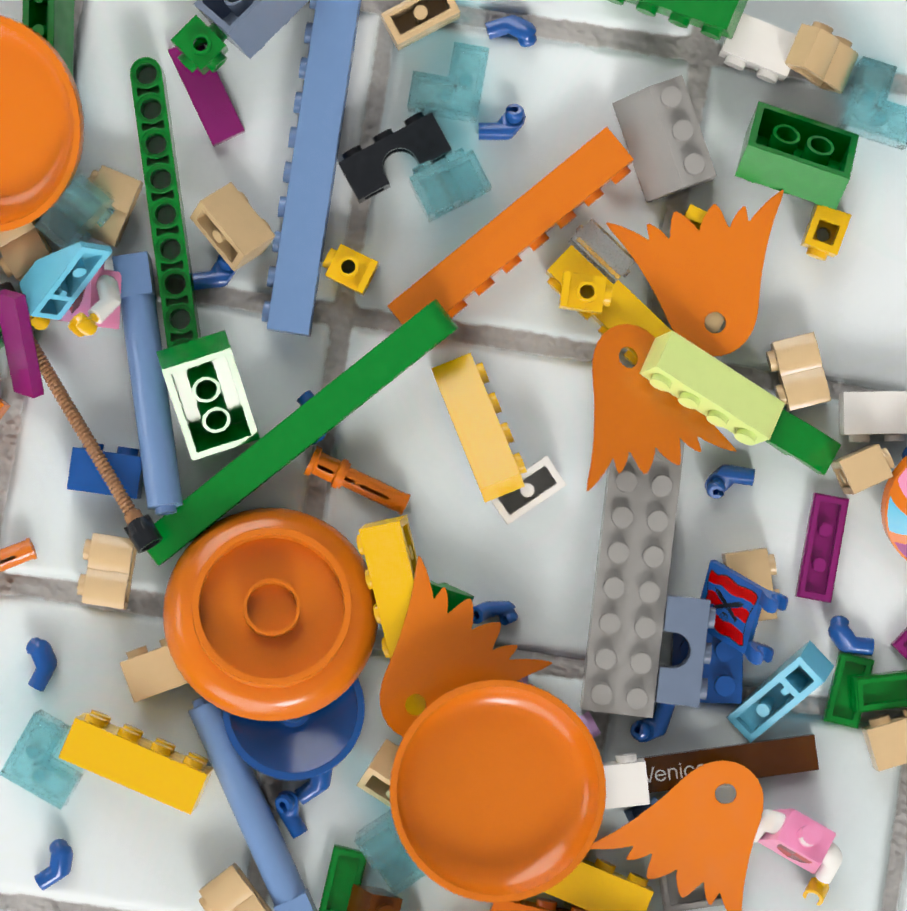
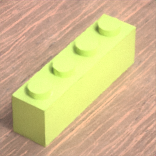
M673 330L654 339L639 373L650 380L649 382L654 388L669 392L678 398V402L681 405L697 410L706 416L709 423L727 429L734 434L736 440L746 445H755L771 438L785 405L783 401Z

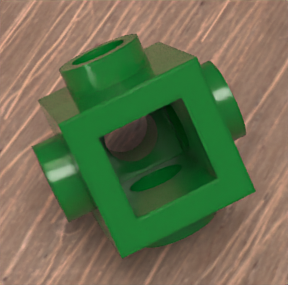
M197 15L171 39L173 45L181 52L177 58L192 73L196 69L203 75L209 70L214 73L227 60L225 54L229 50L224 43L227 36L214 23L207 26ZM201 45H207L205 50L198 51Z

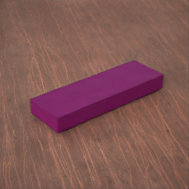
M201 45L198 48V51L205 50V46ZM176 47L169 49L170 57L212 145L215 147L244 133L245 130L217 71L212 73L209 70L203 75L196 69L192 73L177 58L181 52Z
M7 289L0 290V325L13 391L31 398L39 397L44 394L26 295Z
M813 493L795 592L796 597L831 603L849 504L848 498Z

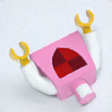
M105 262L66 314L59 320L69 322L68 328L78 337L93 335L97 327L119 329L122 275L117 271L104 270ZM30 316L31 326L37 330L46 329L50 323L48 318Z
M792 808L763 810L754 843L758 842L808 872L815 874L816 877L810 879L803 897L806 898L808 893H815L819 897L816 905L823 903L829 891V884L832 882L843 859L841 850L833 843L836 833Z

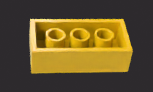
M91 710V713L84 712L75 718L58 758L191 815L196 809L213 771V767L207 765V758L193 752H189L186 756L174 751L176 745L160 738H156V741L143 738L144 732L128 724H124L123 727L109 723L111 717L95 710Z

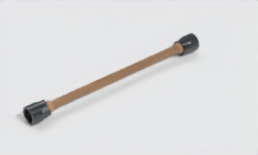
M11 282L0 284V290L7 289L16 292ZM33 336L41 375L45 382L48 383L47 386L50 387L49 389L52 391L54 398L59 402V406H61L63 413L68 418V421H70V425H72L75 433H77L79 440H82L81 443L84 444L83 447L86 448L92 462L95 463L99 474L102 475L101 477L104 479V482H107L106 485L109 486L108 489L111 490L115 501L118 502L117 504L120 506V509H123L122 512L125 513L124 519L128 524L124 528L125 532L138 553H143L153 548L163 540L160 532L149 514L143 516L140 509L135 508V504H132L133 501L130 500L131 498L128 496L126 489L121 485L119 478L116 477L117 474L114 473L115 471L112 469L110 462L105 458V454H103L101 447L96 442V439H94V435H91L92 432L89 431L90 429L87 427L85 420L80 416L81 414L78 412L72 398L69 397V393H67L56 371L53 370L54 368L49 363L47 356L44 355L45 353L42 351L40 344H38L35 336Z

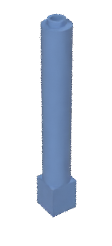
M147 251L112 256L114 271L120 272L122 275L120 306L147 509L155 510L157 516L177 513L176 507L183 505L168 389L157 356V351L162 350L156 307L157 295L152 259Z
M203 697L193 700L194 708L190 709L188 713L273 901L274 911H318L308 888L304 886L252 767L244 762L236 753L227 737L222 709L214 706Z

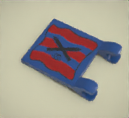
M710 560L700 597L711 600L710 607L716 608L714 629L708 628L707 632L745 654L752 664L760 665L763 660L770 663L774 654L773 648L753 641L761 609L768 613H775L777 609L785 611L788 597L760 586L717 560Z

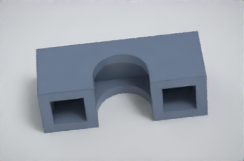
M667 594L663 631L683 635L688 643V653L686 658L677 665H659L655 693L656 703L699 707L700 699L706 700L708 678H702L704 664H710L712 643L706 642L708 628L714 629L716 608L710 607L711 600Z

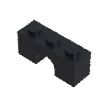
M423 112L416 113L404 121L406 126L393 133L391 128L373 137L374 144L365 149L358 145L342 154L344 160L338 163L359 204L390 188V183L383 172V167L387 158L392 154L404 152L411 155L421 170L452 154V149L432 112L425 116Z

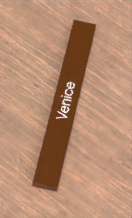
M814 734L639 757L644 758L646 762L649 793L671 790L691 771L701 765L714 761L724 760L741 764L752 771L756 778L819 770Z

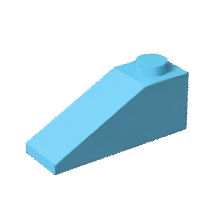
M77 242L36 260L19 282L22 294L26 295L30 316L61 320L112 253L111 246Z
M809 641L775 670L726 718L751 743L822 685L831 673L834 665Z

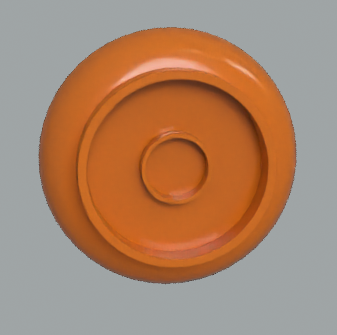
M0 15V232L32 222L53 207L63 196L76 174L81 159L84 141V116L74 78L59 53L44 37L29 26Z
M256 508L230 515L214 523L198 535L178 559L166 587L163 605V625L166 642L176 667L189 685L205 700L230 714L257 721H283L299 718L326 707L348 690L359 677L367 664L376 641L378 623L373 612V604L376 603L373 589L370 590L366 584L365 569H368L364 559L352 543L337 529L312 515L296 510Z
M485 680L458 687L436 699L423 710L405 733L395 755L391 771L390 805L392 817L398 836L410 858L420 870L441 887L459 896L481 902L502 903L523 900L547 891L560 883L574 871L589 852L597 837L605 810L606 779L604 766L594 738L586 725L568 705L556 696L533 685L518 681Z

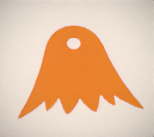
M784 190L770 198L750 221H748L747 209L743 206L735 215L730 227H728L720 208L716 204H713L705 214L699 230L683 214L677 211L673 212L670 238L651 224H647L649 239H646L625 227L606 223L641 269L674 332L713 357L730 354L748 340L757 320L761 277L767 244ZM712 312L721 313L726 320L725 328L719 333H711L705 327V318Z
M621 324L611 327L602 334L594 350L592 361L594 437L586 491H589L600 480L612 459H614L617 472L621 473L626 465L629 452L644 474H647L651 468L655 448L670 462L680 465V439L698 452H701V447L697 437L720 448L736 452L733 445L716 426L707 421L705 415L695 409L684 407L678 402V398L667 391L654 388L650 384V380L639 374L655 337L636 325ZM630 347L636 352L638 360L634 367H625L620 362L619 353L622 348Z
M420 556L417 559L408 611L396 648L384 674L380 690L382 715L388 726L402 737H404L409 727L419 716L409 714L405 708L407 698L413 694L421 695L425 699V708H427L436 699L458 687L485 680L518 681L552 664V662L539 659L510 660V657L518 648L517 645H506L493 649L501 629V623H486L472 629L473 603L470 598L464 600L447 613L448 596L446 588L443 587L437 596L433 598L429 576Z
M724 760L706 763L691 771L668 793L635 819L594 842L590 849H617L633 846L626 857L627 860H635L652 854L647 869V879L660 878L677 870L676 881L680 897H686L704 882L705 896L709 905H712L720 893L727 911H742L743 890L748 862L763 812L764 797L761 785L752 771L741 764ZM722 784L732 785L736 789L735 799L726 804L719 802L715 797V791L718 786Z

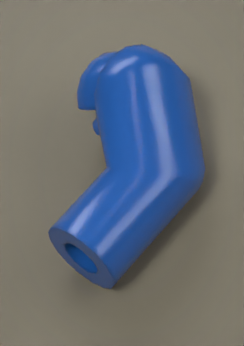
M35 637L26 646L27 653L31 655L36 666L28 685L44 692L57 667V659L51 644L46 640Z
M657 703L653 718L638 720L631 725L630 733L632 737L638 742H648L663 736L667 732L675 705Z
M333 769L320 776L310 778L309 781L294 790L303 805L329 788Z
M290 790L281 791L275 800L276 811L294 839L308 829L299 815V797Z
M56 839L50 844V866L34 876L36 883L43 891L66 877L71 871L73 850L64 839Z

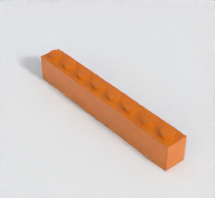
M604 128L387 305L388 309L403 325L424 307L437 299L448 315L453 318L468 306L464 301L474 292L480 296L495 284L492 277L503 269L507 274L521 263L522 259L519 255L530 247L534 252L550 238L546 234L556 225L562 229L576 218L577 215L574 213L576 208L583 203L589 207L603 196L604 192L601 190L603 186L611 180L616 185L632 171L628 166L632 164L634 159L609 128Z

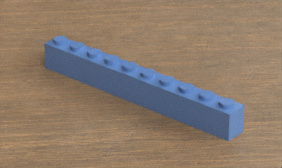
M310 0L309 8L315 9L313 23L307 22L304 43L310 44L308 58H301L299 78L304 79L303 92H296L293 110L294 113H299L297 127L291 126L288 147L294 148L292 162H285L283 182L289 183L287 197L280 196L278 217L283 218L281 232L275 231L272 252L278 253L276 266L269 267L267 287H273L271 301H264L262 322H267V329L269 331L311 336L362 0Z

